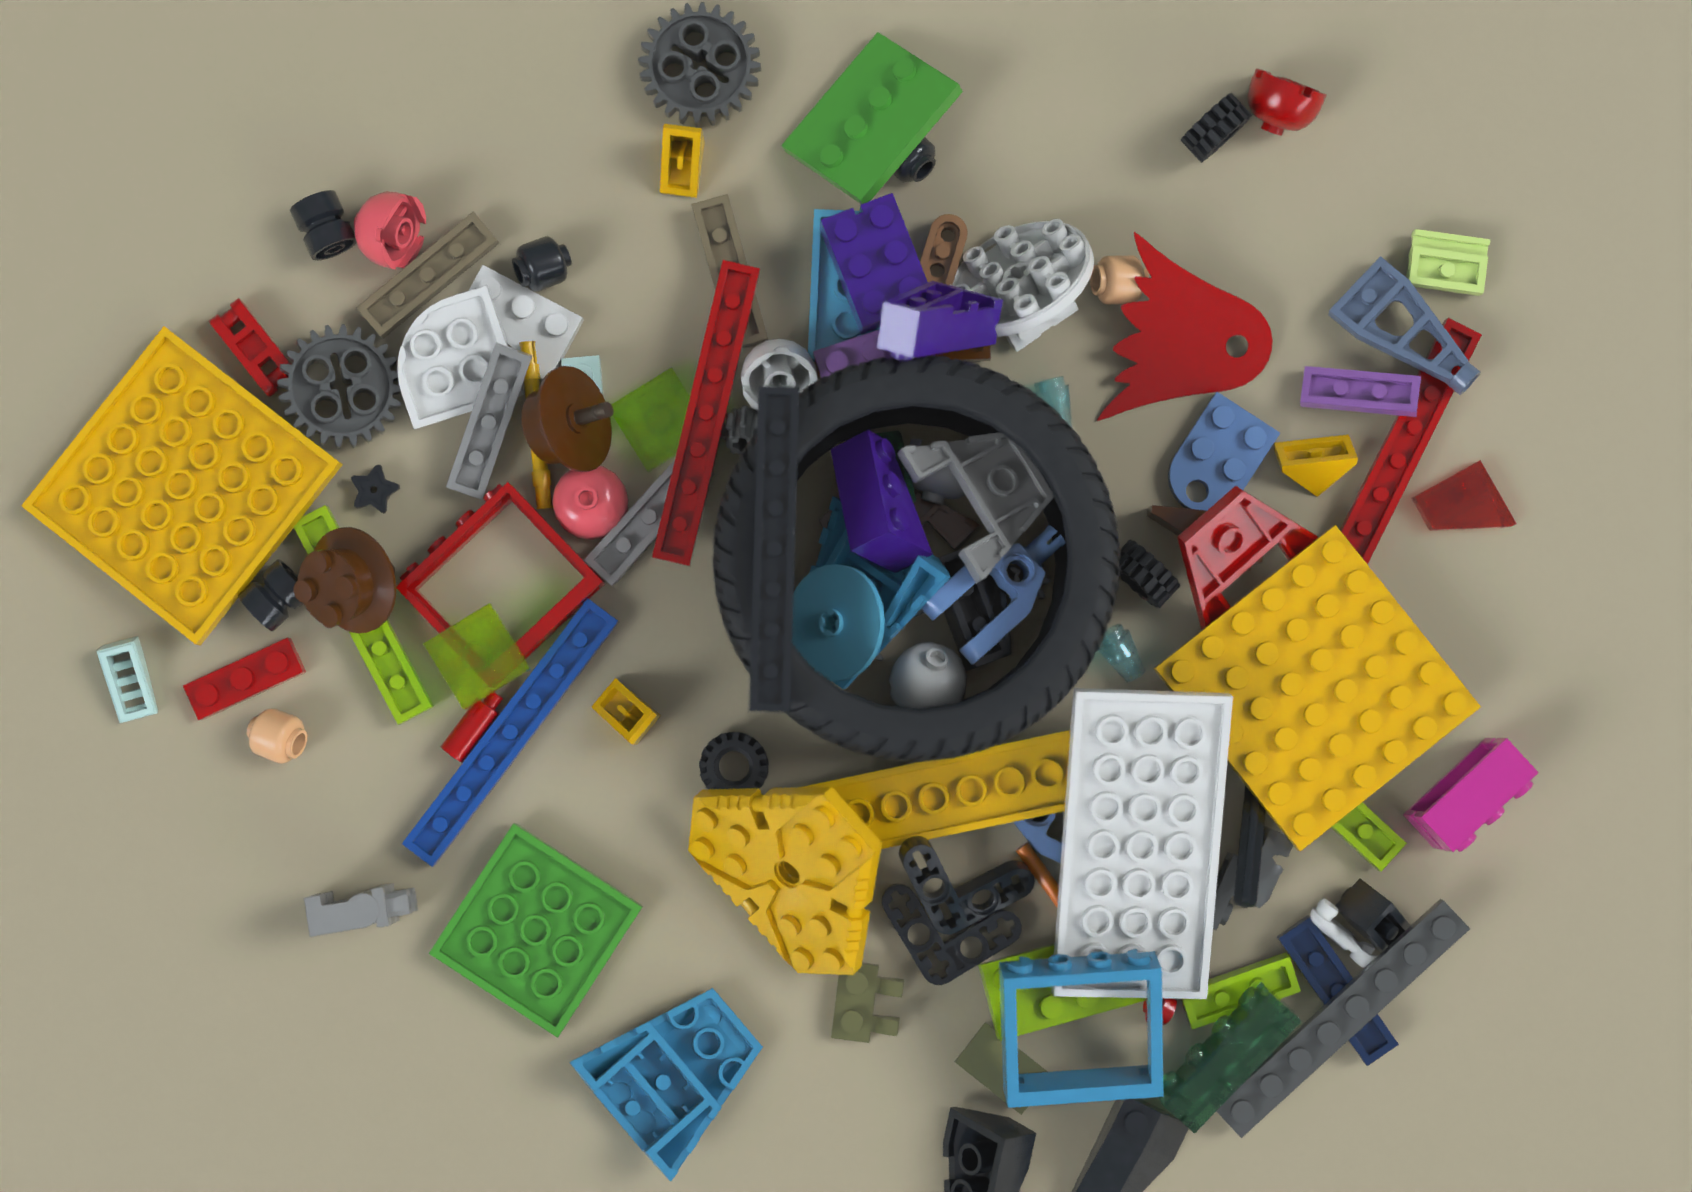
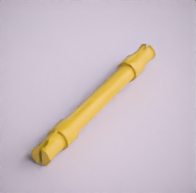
M535 341L519 342L520 351L532 355L524 378L525 399L533 391L539 390L540 387L539 379L541 377L539 364H537ZM531 450L533 467L531 475L532 485L535 487L536 509L553 508L550 485H552L551 473L548 470V463L538 458Z

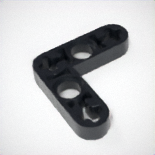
M913 836L905 840L899 848L900 861L933 926L942 934L956 933L1026 897L1034 888V876L1028 866L1020 860H1011L954 889L928 839L922 836ZM916 851H920L927 867L921 870L913 856V853ZM1018 874L1020 882L1013 885L1011 877ZM933 878L942 880V885L936 892L926 893L923 891L924 884L928 880ZM999 883L1003 892L999 893L995 884ZM978 891H991L990 898L985 903H972L973 896ZM944 901L952 915L947 920H945L938 904Z
M896 883L889 886L882 895V905L885 913L925 979L934 985H944L1013 944L1019 939L1022 932L1020 919L1013 912L999 910L943 942L909 886ZM894 891H897L900 895L907 893L910 897L905 902L908 910L912 914L915 909H918L921 914L907 920L902 927L897 922V920L904 918L898 907L891 909L888 905L892 902L891 894ZM1002 917L1005 921L1013 920L1014 925L1010 928L1012 934L1009 937H1005L1002 933L994 936L991 939L997 945L989 949L988 941L979 929L986 926L987 932L990 933L998 927L996 922L998 918ZM922 923L929 928L930 937L925 944L915 945L910 942L908 930L912 925ZM969 936L979 938L982 943V951L975 958L965 957L960 950L962 941ZM935 942H938L940 945L939 949L933 950L938 960H947L949 962L945 967L947 974L943 977H940L937 973L929 974L928 970L932 968V963L927 954L922 959H919L917 953L930 949Z

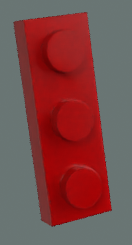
M287 637L183 685V688L197 719L204 720L306 673V670L292 639Z

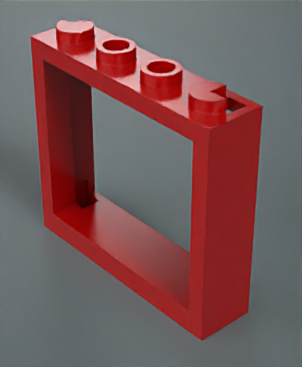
M509 482L503 486L499 483L492 491L489 490L483 497L485 503L476 512L471 509L463 514L455 523L458 529L448 538L445 536L438 538L427 549L430 555L421 564L418 565L417 562H414L406 568L407 571L399 577L402 581L396 586L398 591L490 688L499 686L572 617L587 598L591 599L606 584ZM513 502L584 578L490 666L426 599L419 589Z

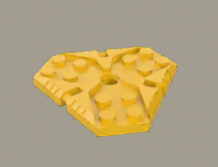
M832 787L771 788L763 796L760 788L702 789L693 798L688 851L702 869L714 878L713 881L723 888L722 891L732 898L731 901L737 907L739 905L742 906L750 915L747 919L759 928L758 931L768 938L767 941L777 948L776 951L797 973L854 975L862 967L870 911L865 909V907L873 899L882 842Z

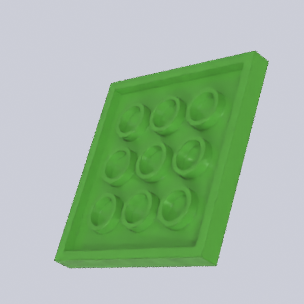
M513 823L428 954L558 1038L643 906L523 827Z

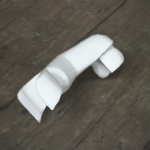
M1324 898L1321 899L1317 907H1313L1311 910L1310 918L1312 922L1344 951L1347 949L1351 951L1350 957L1359 966L1365 968L1377 957L1376 955H1371L1375 947L1367 942L1359 943L1354 938L1355 935L1333 919L1338 914L1337 907Z

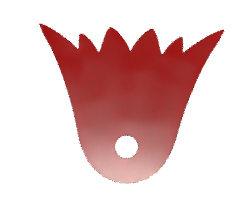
M1134 232L1137 249L1151 278L1135 276L1134 279L1139 289L1149 300L1121 305L1123 314L1140 332L1119 341L1113 347V351L1122 357L1136 362V365L1125 369L1115 377V382L1129 383L1130 385L1106 406L1097 421L1159 401L1196 394L1222 392L1246 385L1263 371L1272 352V333L1267 320L1250 303L1205 282L1183 269ZM1234 335H1241L1248 342L1246 353L1240 357H1232L1226 350L1227 341Z

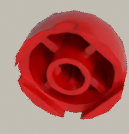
M1258 68L1254 72L1247 94L1248 106L1252 114L1263 121L1261 129L1282 136L1284 129L1298 131L1308 127L1318 116L1327 94L1321 93L1316 89L1285 77L1273 76L1271 72Z

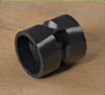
M327 190L312 194L301 199L291 207L290 212L298 230L307 233L303 241L314 261L335 257L351 249L357 243L350 222L341 219L345 211L335 191Z
M277 559L265 570L263 574L264 583L253 581L238 595L246 609L270 631L276 630L289 618L288 607L296 609L304 604L297 600L294 594V585L298 581V575L280 559Z

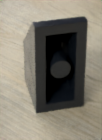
M1361 878L1342 894L1341 899L1335 905L1345 920L1380 953L1411 926L1391 901Z

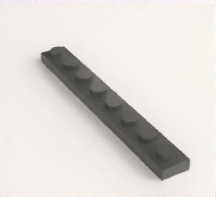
M1440 898L1213 1106L1216 1112L1240 1138L1245 1136L1467 933L1470 928Z

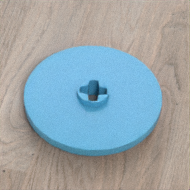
M838 564L819 567L805 576L794 591L792 643L808 664L830 681H845L861 674L876 657L884 635L885 617L880 595L871 580L856 568ZM834 624H835V627L837 628L836 630H833V629H832V626H833Z

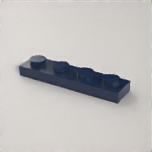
M1309 915L1277 936L1323 1005L1353 979ZM1378 1014L1348 1040L1366 1066H1369L1399 1045Z

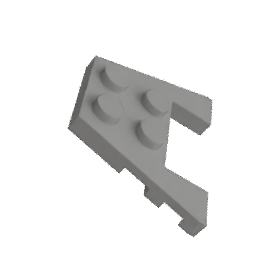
M1000 432L972 436L960 441L947 442L945 440L933 442L931 445L906 446L897 453L915 484L943 468L949 467L988 530V536L958 553L976 584L987 577L1021 534L1054 498L1042 474L1022 448Z

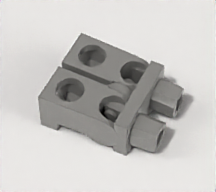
M394 883L380 885L354 895L350 899L334 901L333 891L317 893L304 898L310 937L365 928L377 923V928L386 927L398 922L399 916L411 914L418 910L415 888L395 891Z

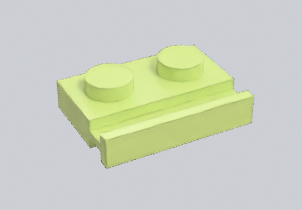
M1415 229L1412 232V245L1409 251L1406 278L1411 281L1414 287L1476 296L1484 293L1488 264L1487 252L1491 239Z

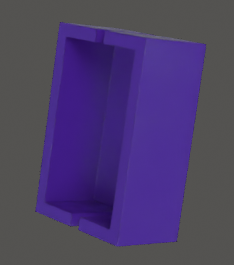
M893 193L861 204L859 214H855L854 209L851 208L821 220V234L861 335L880 328L884 301L928 283Z

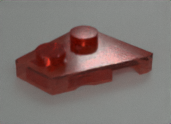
M1481 460L1411 498L1430 531L1509 528L1517 524Z

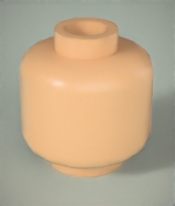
M1104 256L1093 267L1090 277L1091 290L1106 305L1137 302L1143 292L1139 289L1134 278L1135 276L1149 278V273L1146 268H1143L1141 261L1136 256Z
M274 708L266 709L259 716L254 717L247 727V737L249 738L251 751L260 757L279 764L298 758L304 751L308 735L302 720Z

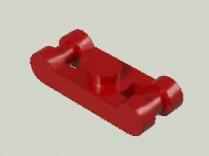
M237 298L230 304L231 309L222 316L219 314L215 315L209 320V323L264 393L271 397L279 391L277 380L289 377L280 371V365H292V363L254 317L246 304L240 298ZM239 321H242L245 327L234 334L231 328ZM272 359L278 367L267 375L261 367Z

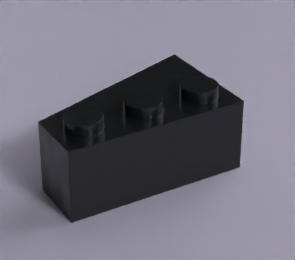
M963 549L938 557L951 577L965 566L958 555ZM990 574L981 582L975 583L944 611L958 651L971 641L986 624L1008 607L1006 592L998 587ZM1010 632L974 664H971L959 651L965 670L968 671L1011 655Z

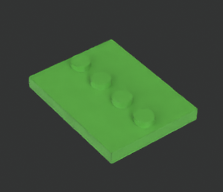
M877 32L781 146L787 154L858 203L864 204L873 199L963 91L957 82Z

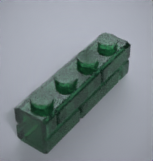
M1263 982L1256 988L1250 987L1245 990L1238 1000L1239 1006L1229 1016L1223 1015L1214 1023L1211 1030L1212 1034L1204 1043H1196L1188 1050L1185 1056V1063L1176 1072L1170 1071L1163 1076V1097H1158L1170 1113L1193 1133H1196L1302 1022L1294 1010Z

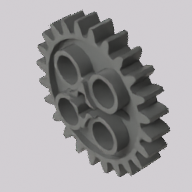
M704 2L700 3L698 12H693L689 3H685V14L679 15L674 8H671V21L668 22L659 16L657 19L661 30L657 31L651 28L647 30L653 42L641 43L642 50L649 55L639 57L638 62L640 66L649 69L639 74L641 81L650 82L644 88L646 95L657 94L653 101L654 106L659 108L667 104L665 109L666 117L670 118L677 111L679 112L680 124H684L689 116H693L696 127L700 126L702 117H707L710 124L714 126L716 114L720 113L728 121L730 120L728 112L730 107L738 112L742 111L740 97L751 101L752 93L747 86L758 87L759 85L758 78L751 73L761 72V63L752 61L760 56V50L757 47H749L755 42V35L753 33L742 35L746 30V22L744 20L735 25L733 24L735 18L733 11L727 13L723 18L721 17L720 5L718 4L709 13L706 12ZM692 32H698L704 36V40L696 46H691L684 41L686 36ZM673 46H677L680 49H682V51L686 55L684 56L679 52L672 51L671 48ZM724 52H730L736 56L735 61L728 66L718 64L716 59ZM703 59H705L708 69H706L703 66H700L697 70H695L692 60H694L697 63H700ZM672 63H678L684 67L683 72L676 77L667 76L664 70ZM714 74L728 78L729 81L723 83ZM703 83H709L716 89L711 96L701 97L695 93L697 87Z
M345 324L341 325L339 334H333L330 326L325 325V336L321 338L314 330H311V343L309 344L299 338L297 345L300 353L290 350L286 352L287 357L293 364L280 365V371L289 377L277 380L279 387L288 389V392L279 396V402H291V406L284 411L285 417L297 415L298 418L293 427L299 429L306 425L308 427L306 437L309 439L316 433L320 434L321 446L327 443L329 437L334 438L337 449H340L343 439L347 438L351 446L355 448L357 436L360 435L370 443L372 441L370 430L372 429L383 434L385 429L381 420L392 423L395 420V417L388 409H400L401 402L392 397L393 395L401 394L400 386L393 384V381L398 380V371L390 370L397 362V358L389 357L385 359L383 356L388 349V345L383 344L375 348L373 346L375 334L370 335L366 340L361 339V327H357L353 335H347ZM332 354L338 356L343 383L351 384V386L347 387L346 398L351 412L350 419L344 418L339 391L337 389L331 390V387L335 386V373L330 359ZM351 356L362 357L366 362V368L360 373H352L346 369L344 365L345 360ZM314 363H320L327 367L329 373L325 379L315 381L307 375V368ZM361 392H366L373 396L375 405L369 410H360L354 405L353 398ZM322 400H329L336 405L337 412L330 418H323L316 413V405Z

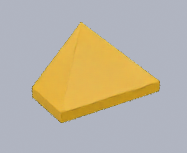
M1349 434L1274 443V451L1282 473L1316 497L1346 474L1358 461Z

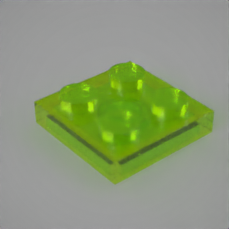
M672 367L611 404L614 410L612 416L648 473L676 456L690 399L688 392Z
M488 603L423 643L463 710L468 709L531 670L491 603Z

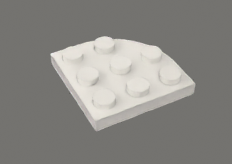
M488 285L450 296L431 305L415 319L406 333L398 356V381L414 429L471 412L495 343L508 346ZM522 387L519 396L524 395Z

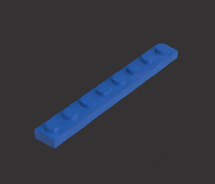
M589 598L586 599L402 842V845L431 867L437 864L619 623L617 619Z

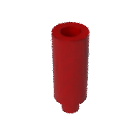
M490 690L484 700L477 697L440 747L454 759L463 763L500 714L495 709L503 698L493 690Z

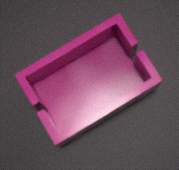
M1484 738L1415 802L1403 816L1434 849L1454 852L1457 849L1461 852L1475 841L1477 836L1474 833L1484 823L1490 825L1503 815L1505 809L1502 806L1512 797L1518 799L1532 788L1533 783L1530 780L1539 772L1507 738Z

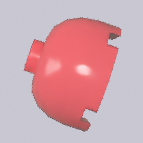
M386 191L370 197L360 208L354 219V234L360 251L377 265L395 270L396 267L404 269L416 259L424 242L425 236H418L420 223L426 224L424 206L417 197L398 192Z
M599 466L588 472L570 470L565 473L554 488L552 506L555 518L565 531L579 539L595 540L604 538L611 529L617 526L620 519L628 512L629 500L626 487L616 473L604 466Z

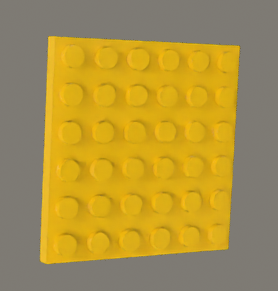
M163 326L21 506L190 641L201 646L236 602L238 595L247 588L343 464L306 437L301 431L293 427L287 420L171 330Z
M1336 525L1328 529L1153 668L1170 691L1229 693L1233 696L1227 762L1297 851H1302L1481 708L1479 703Z

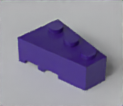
M935 281L928 282L884 301L877 348L890 351V356L895 359L913 360L915 357L994 345L997 339L995 328L996 324H999L1003 299Z
M866 430L830 449L850 551L894 573L913 565L918 556L929 557L933 555L898 465L892 444L887 439H883L870 430Z

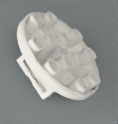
M1060 219L1032 222L1016 227L1007 225L999 228L995 232L994 237L979 247L970 248L964 253V261L957 269L952 286L1003 299L999 324H996L995 330L997 337L1006 336L1010 346L1018 352L1040 337L1041 333L1052 326H1056L1079 310L1074 300L1083 291L1091 277L1094 267V255L1085 235L1076 227L1063 223ZM997 243V244H996L993 248H991L989 251H987V252L984 251V250L987 249L988 247H990V246H992L993 244Z

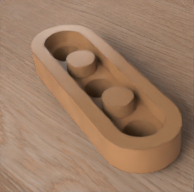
M941 215L931 225L920 260L928 282L935 281L953 285L968 235L966 224L956 215ZM945 230H950L954 233L955 239L946 242L942 239L941 233ZM936 265L944 270V274L938 278L930 273V268Z

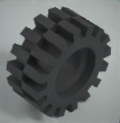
M1231 92L1206 112L1181 138V142L1202 163L1232 138L1252 117V114Z
M1128 540L1120 549V579L1127 583L1134 592L1136 591L1142 599H1146L1149 604L1160 609L1181 586L1177 578L1173 576L1170 570L1164 567L1161 561L1154 558L1153 554L1147 552L1143 546L1138 545L1135 541Z
M741 732L723 733L713 738L701 753L702 756L699 761L700 777L707 789L761 788L764 785L768 775L769 762L766 751L755 738ZM730 751H738L748 759L749 771L740 781H729L720 773V760Z

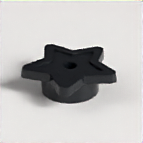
M380 464L376 465L367 476L351 477V481L358 490L354 506L357 509L372 505L381 513H386L387 502L390 496L400 489L399 484L385 479L383 468ZM376 486L377 492L372 493L371 487Z

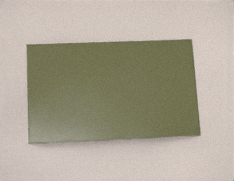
M985 1022L954 1062L1007 1103L1003 1090L1002 1041L997 1040L995 1029ZM1018 1048V1074L1048 1072ZM1028 1106L1012 1108L1022 1115Z

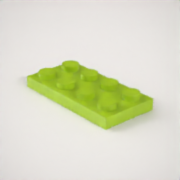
M1055 943L978 964L997 1040L1002 1041L999 962L1019 961V957H1027L1031 960L1048 959L1054 955ZM1051 987L1016 989L1017 1036L1146 1001V998L1054 996Z

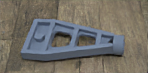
M1381 256L1329 310L1328 315L1356 339L1445 382L1459 395H1462L1481 373L1469 362L1411 281ZM1395 301L1402 303L1413 318V326L1402 336L1391 335L1378 328L1375 323V319ZM1422 330H1427L1442 346V351L1434 359L1424 358L1409 346V343ZM1455 366H1459L1461 369L1454 376L1451 370Z

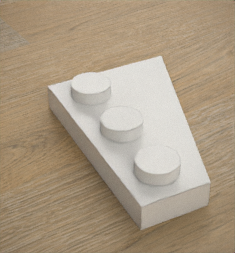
M482 265L469 290L488 285L506 342L512 348L520 351L519 342H536L537 364H539L540 377L543 380L551 370L560 366L561 359L565 357L584 321L583 317Z

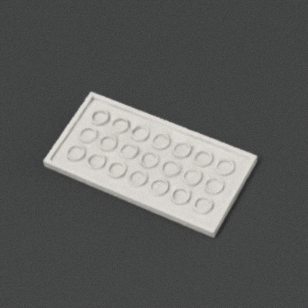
M1073 688L1054 955L1065 954L1070 957L1088 956V954L1097 951L1109 954H1123L1132 949H1137L1138 952L1155 951L1162 968V998L1207 999L1233 702L1232 695L1229 693ZM1147 980L1051 987V991L1054 996L1147 998Z

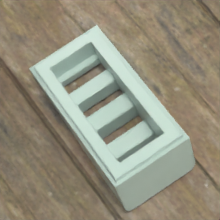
M136 636L101 646L96 652L119 723L158 713L139 637ZM129 652L131 658L114 662L113 656ZM134 667V674L118 678L117 671ZM139 682L140 688L122 693L121 686ZM139 697L144 698L145 703L128 708L125 706L124 701Z

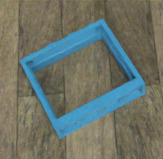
M1132 949L1123 954H1109L1097 951L1088 954V956L1070 957L1065 954H1056L1048 959L1031 960L1027 957H1019V961L999 962L1003 1090L1008 1108L1163 1097L1162 968L1155 951L1138 952L1137 949ZM1147 980L1148 1065L1018 1074L1016 989Z

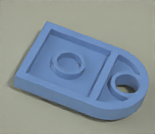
M1216 392L1171 460L1168 469V484L1172 495L1184 508L1207 511L1234 486L1244 490L1280 435V432L1219 392ZM1198 481L1205 486L1206 497L1202 502H1194L1188 498L1186 488L1190 482Z

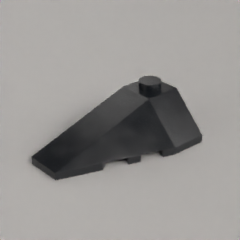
M1140 1098L1115 1100L1071 1192H1143L1174 1160L1191 1124Z
M950 1107L943 1139V1157L949 1158V1179L944 1180V1192H1019L1029 1170L1037 1133L1010 1117L961 1107Z

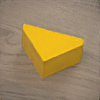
M672 124L663 125L660 193L697 198L705 144L702 128Z
M617 678L611 682L591 706L632 745H637L661 716Z

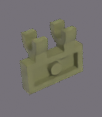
M863 962L862 967L854 975H839L831 1038L869 1043L871 1032L897 1036L900 1017L874 1015V1003L876 993L902 998L904 979L878 976V964Z

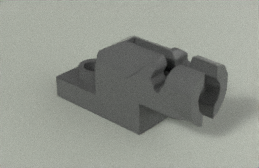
M1264 826L1258 900L1255 906L1261 908L1270 899L1280 874L1283 872L1282 866L1276 864L1273 856L1288 857L1293 848V844L1286 835ZM1227 852L1217 876L1213 930L1217 931L1219 924L1223 926L1226 924L1233 909V904L1229 902L1231 897H1234L1238 855Z

